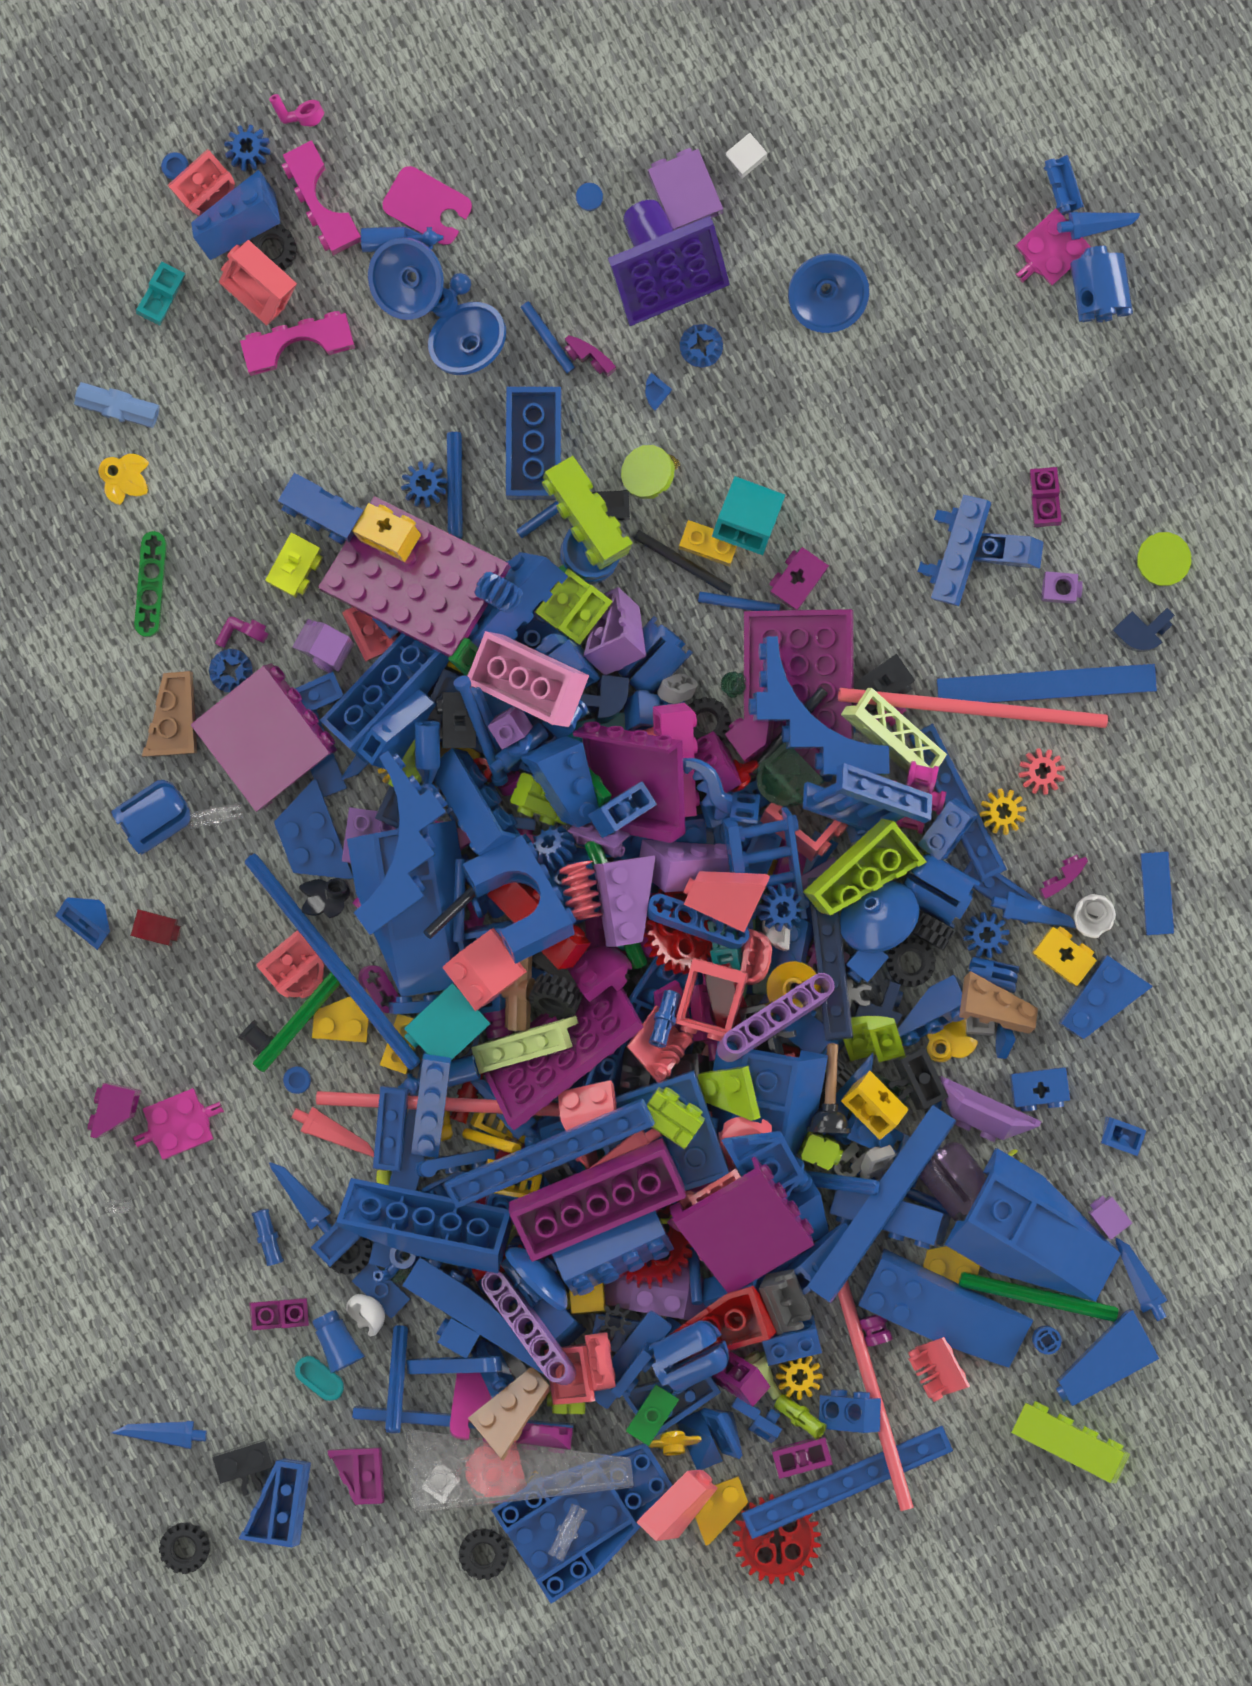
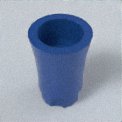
M336 1310L312 1321L317 1330L315 1333L323 1348L331 1374L365 1357Z

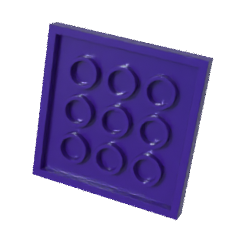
M643 200L632 205L625 212L623 222L634 247L609 257L608 261L629 326L730 285L715 226L710 216L674 230L658 201Z

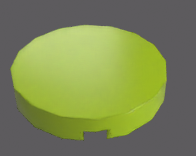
M642 445L634 449L625 458L621 468V479L624 487L632 495L641 499H654L659 496L658 494L670 487L674 479L675 466L670 456L662 448L655 445Z
M1158 532L1149 536L1140 545L1137 554V567L1141 575L1149 583L1158 586H1171L1180 582L1188 574L1191 566V551L1187 543L1180 536L1170 532Z

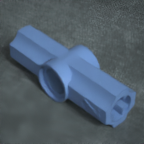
M82 382L77 388L74 402L76 406L102 413L101 415L107 418L111 416L119 419L120 422H125L126 420L150 428H154L160 408L155 403L133 398L132 395L111 388L106 390Z

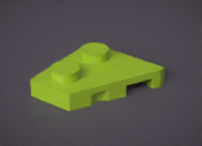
M749 1066L698 1074L700 1087L706 1103L751 1121L761 1118Z

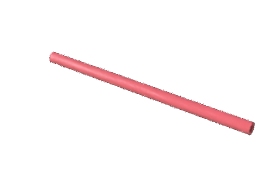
M839 688L838 701L858 703L866 690ZM876 691L893 707L1099 728H1106L1108 723V715ZM872 698L868 702L870 705H877Z
M317 1091L316 1104L378 1108L379 1094ZM408 1095L407 1109L417 1110L418 1096ZM446 1097L445 1111L503 1114L497 1100ZM551 1102L534 1115L560 1117L559 1103Z
M847 1279L838 1292L839 1301L865 1390L870 1392V1397L881 1398L880 1432H878L900 1511L914 1508Z

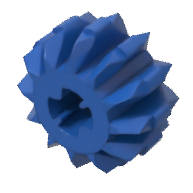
M240 125L237 127L240 134L236 135L234 132H230L229 137L233 141H226L224 143L226 148L231 149L225 153L226 158H233L231 162L233 167H237L241 163V170L243 172H246L248 169V164H251L253 171H256L258 168L255 162L258 160L261 164L265 165L266 160L262 155H270L271 153L270 149L265 147L270 143L269 138H262L264 134L262 129L254 133L253 125H249L247 132H244L243 127ZM247 143V146H249V143H252L253 151L248 153L246 150V153H243L242 145Z
M419 461L418 471L411 465L408 467L412 476L403 474L402 479L409 482V484L402 485L401 489L402 491H410L405 497L407 501L412 500L416 496L414 502L416 507H419L422 499H424L426 508H430V498H433L438 504L440 499L436 493L446 494V489L438 485L447 484V479L438 478L443 473L441 468L432 473L434 463L430 462L426 470L424 469L423 462ZM426 478L427 482H432L431 486H427L428 490L423 491L419 486L417 487V483H421L420 479Z
M492 572L484 573L476 584L477 587L474 591L478 598L505 613H512L518 607L523 595L522 590L518 586Z
M551 825L547 831L541 829L539 836H533L534 843L532 844L537 851L538 857H536L539 865L544 864L547 870L550 869L556 873L558 867L561 866L563 868L567 862H574L573 854L578 852L575 839L562 826L556 829V827Z
M779 884L777 890H775L774 887L769 886V895L767 896L763 893L761 895L764 903H759L756 906L757 909L763 911L758 915V918L761 921L766 920L765 926L770 929L774 926L778 932H781L783 925L789 930L792 929L791 920L793 919L796 922L801 920L796 915V912L804 911V907L797 905L801 902L802 897L794 895L795 889L792 887L786 890L785 885ZM778 903L784 907L782 912L776 909Z
M985 912L980 913L981 923L975 916H972L970 920L975 927L970 925L964 926V929L972 932V935L963 936V941L973 940L974 942L967 947V950L971 951L976 946L979 947L976 957H981L983 950L986 949V957L988 959L992 958L991 948L997 954H1001L1002 950L997 944L1000 943L1007 946L1009 943L1007 940L1001 939V935H1008L1010 931H1000L999 929L1006 922L1001 920L995 924L994 922L997 918L995 913L991 914L989 921H987ZM984 927L989 928L988 932H993V937L989 938V943H984L985 939H980L979 934L984 932Z

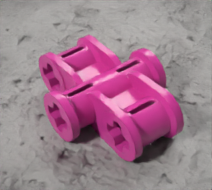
M911 761L906 785L932 794V811H936V814L939 815L943 810L946 797L945 791H941V793L933 792L939 767L934 766L930 768L917 765L916 761ZM908 817L896 822L899 828L904 827L917 830L918 834H922L925 824Z

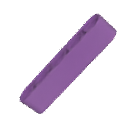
M818 973L728 1031L718 1043L717 1053L719 1057L727 1062L739 1059L823 1004L835 988L833 979L828 974ZM814 985H820L824 989V993L817 992ZM792 999L800 1000L803 1007L795 1006ZM771 1013L778 1014L781 1022L774 1021ZM749 1027L756 1028L759 1036L752 1035ZM727 1041L734 1042L738 1050H731L727 1046Z
M487 1272L482 1279L483 1290L544 1375L550 1381L560 1385L572 1383L576 1376L575 1366L534 1309L530 1308L518 1288L514 1287L510 1277L502 1272L498 1274ZM498 1278H501V1288L497 1291H494V1281ZM516 1299L518 1302L517 1309L510 1313L509 1304L512 1300ZM532 1321L533 1330L531 1333L525 1334L524 1327L526 1323ZM544 1343H548V1353L545 1356H541V1346ZM563 1364L565 1373L562 1377L557 1378L556 1369Z

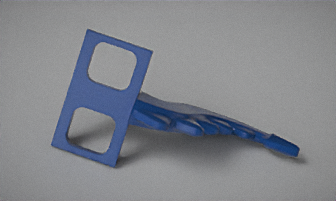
M683 758L684 773L688 774L691 770H695L692 777L693 780H703L697 785L699 791L707 793L702 800V805L715 807L714 818L716 820H721L730 815V821L758 823L760 795L733 792V795L727 794L723 790L718 773L712 766L700 759ZM737 798L754 799L755 803L738 802ZM748 812L752 813L753 817H739L735 813Z

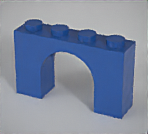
M522 835L463 864L465 876L477 898L500 886L515 882L531 886L540 895L539 904L532 914L500 930L502 941L515 964L574 935L573 924L576 923L570 908L564 909L561 903L563 897L558 887H552L548 880L551 877L544 864L539 865L536 857H538L534 845L531 842L526 843Z

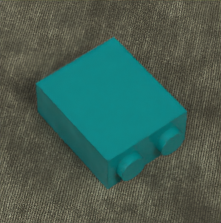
M734 476L712 537L763 556L786 495Z
M452 983L404 1028L407 1031L404 1037L414 1048L420 1045L426 1054L449 1057L452 1060L490 1022L478 1010L475 1011L461 991Z

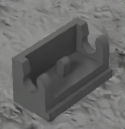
M794 1269L765 1275L759 1291L777 1335L804 1328L803 1322L799 1321L809 1320L812 1314Z

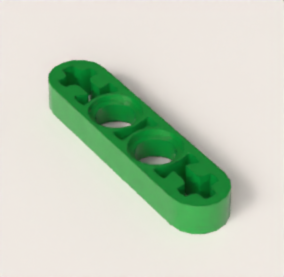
M150 531L143 536L140 550L134 625L137 633L146 638L153 637L158 633L161 621L167 543L164 536L156 531ZM154 536L157 537V541L161 542V546L156 547L155 550L156 556L161 555L160 561L154 558L145 559V554L151 556V547L147 545V541H152ZM154 563L159 567V574L155 578H147L144 573L145 567L148 564ZM149 590L157 594V601L150 606L145 605L142 601L143 594ZM141 608L149 611L156 609V615L150 613V622L155 623L154 628H149V632H145L144 628L140 627V622H145L146 613L140 614Z

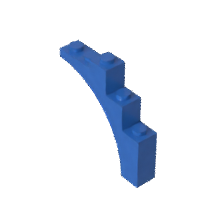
M778 636L765 637L763 643H759L758 648L759 660H763V671L759 672V686L764 687V692L754 693L753 698H749L748 703L749 715H753V721H786V726H782V742H786L787 749L819 748V753L815 754V768L820 770V776H837V766L843 763L876 775L890 774L889 746L866 744L846 738L827 728L810 714L797 698L786 678L780 659Z
M386 751L379 756L390 775L398 802L400 816L399 837L394 858L384 880L364 904L353 912L369 935L377 932L425 897L422 892L426 889L417 875L412 878L410 873L436 854L433 849L437 846L428 833L422 836L420 832L447 813L443 808L447 803L438 791L433 794L429 789L422 795L419 794L418 791L422 787L413 775L408 778L402 769L406 765L397 752L391 755L389 751Z

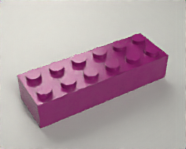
M661 1138L510 1201L509 1214L533 1262L686 1198V1192L664 1139Z

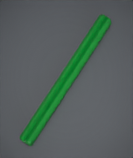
M962 1272L959 1278V1286L1112 1322H1115L1118 1317V1308L1110 1305Z

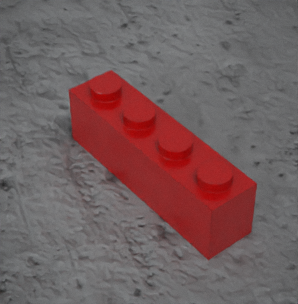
M517 882L505 884L487 894L514 923L532 914L540 901V895L534 888ZM573 925L574 935L541 951L557 969L573 968L591 944L585 937L584 931L576 925Z

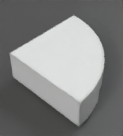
M763 920V933L769 938L771 944L780 950L788 951L790 930L784 925L781 932L776 931L774 926L769 929L765 926L766 920Z

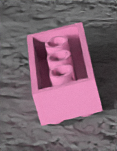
M485 631L468 677L470 678L471 686L475 688L479 687L482 691L552 725L569 727L589 675L507 636Z

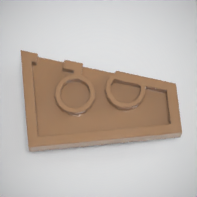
M193 672L163 673L155 703L156 710L153 721L149 726V736L146 747L143 749L142 757L197 753L196 732L191 726L195 721Z
M971 971L964 977L959 1017L968 1019L970 1016L979 1018V1022L986 1024L993 1021L1000 1023L1003 1028L1028 1034L1036 1028L1037 1007Z
M530 1367L468 1417V1419L500 1459L504 1461L508 1455V1450L514 1441L518 1440L522 1434V1429L530 1417L534 1416L551 1388L538 1371Z

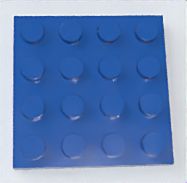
M695 1070L615 1096L617 1109L642 1098L647 1105L658 1087L663 1090L668 1087L680 1096L678 1098L680 1102L686 1106L688 1103H691L703 1112L701 1116L705 1118L704 1122L685 1149L664 1135L658 1138L664 1139L683 1181L685 1191L717 1181L730 1173ZM650 1127V1128L645 1129L644 1131H645V1133H646V1132H648L649 1130H651V1129H653V1128ZM626 1138L604 1146L605 1154H608Z

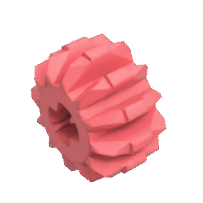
M1038 748L1035 751L1037 759L1031 753L1025 755L1030 764L1020 762L1019 766L1027 769V771L1021 772L1018 775L1019 778L1027 776L1029 780L1024 782V788L1033 783V794H1036L1039 786H1041L1043 795H1047L1048 785L1054 791L1058 789L1057 784L1053 780L1064 781V777L1058 775L1057 772L1064 771L1065 766L1056 767L1055 763L1060 761L1061 757L1058 755L1051 760L1052 750L1048 749L1043 757L1041 749ZM1039 764H1043V768L1047 767L1049 773L1044 777L1045 779H1041V775L1036 776L1035 770L1039 768Z

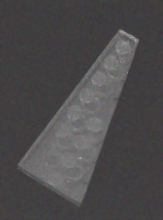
M405 1430L414 1513L634 1487L632 1463L629 1457L513 1443L508 1450V1455L502 1461L491 1446L480 1438L469 1437V1440H463L448 1434Z

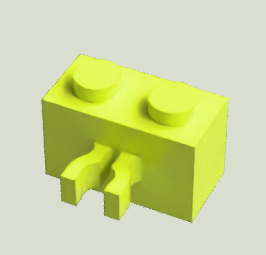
M291 532L265 581L294 598L297 597L298 593L303 595L310 583L307 577L311 569L316 571L322 562L323 556L320 555L322 550Z

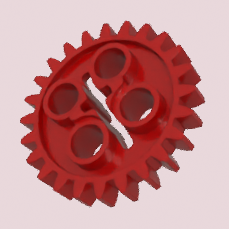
M658 889V893L651 894L650 896L664 894L685 902L688 895L684 894V891L664 892ZM657 903L655 905L657 912L661 913L663 911L660 908L661 904ZM671 908V909H670L671 913H670L669 917H671V914H672V912L674 911V908ZM678 912V917L683 923L691 922V917L687 912ZM646 916V932H644L643 937H646L648 941L643 946L644 948L651 947L652 951L649 957H658L656 961L657 966L665 964V971L673 970L674 974H687L690 971L694 958L708 962L707 958L711 957L710 951L713 948L711 941L654 922ZM709 920L704 921V927L707 931H709L707 924Z
M668 1205L664 1210L660 1209L657 1213L659 1217L669 1218L671 1216L669 1207L671 1206ZM663 1224L669 1231L667 1234L674 1247L673 1250L669 1251V1259L666 1261L652 1259L651 1267H647L645 1262L641 1269L634 1272H629L628 1270L620 1274L619 1278L627 1275L626 1284L629 1285L633 1280H636L637 1288H640L643 1282H647L649 1289L652 1288L653 1282H657L661 1288L665 1278L670 1283H673L672 1274L674 1273L681 1277L682 1270L680 1266L685 1268L689 1266L686 1258H692V1250L688 1249L692 1248L691 1244L681 1232L676 1231L669 1224Z
M769 1494V1501H770V1500L774 1499L773 1494ZM758 1497L759 1505L765 1503L762 1497ZM748 1503L750 1509L756 1507L753 1503ZM813 1513L795 1520L796 1526L792 1531H784L782 1526L777 1528L778 1534L784 1536V1540L779 1542L782 1558L781 1564H778L776 1560L775 1543L769 1541L770 1538L774 1537V1530L751 1539L745 1522L735 1520V1523L741 1528L740 1530L732 1531V1534L739 1537V1540L733 1542L732 1546L740 1547L741 1549L735 1554V1557L745 1558L740 1566L750 1565L751 1567L748 1571L750 1576L758 1571L759 1581H762L765 1575L768 1576L769 1584L774 1582L775 1577H778L780 1584H784L785 1576H788L794 1582L795 1572L804 1576L802 1567L805 1565L812 1568L813 1566L809 1562V1558H818V1555L813 1552V1548L821 1547V1544L814 1541V1538L821 1536V1533L813 1531V1528L819 1523L818 1521H809ZM791 1543L796 1544L799 1548V1554L794 1559H788L785 1556V1548ZM762 1547H769L771 1549L772 1557L768 1562H760L758 1560L757 1553Z

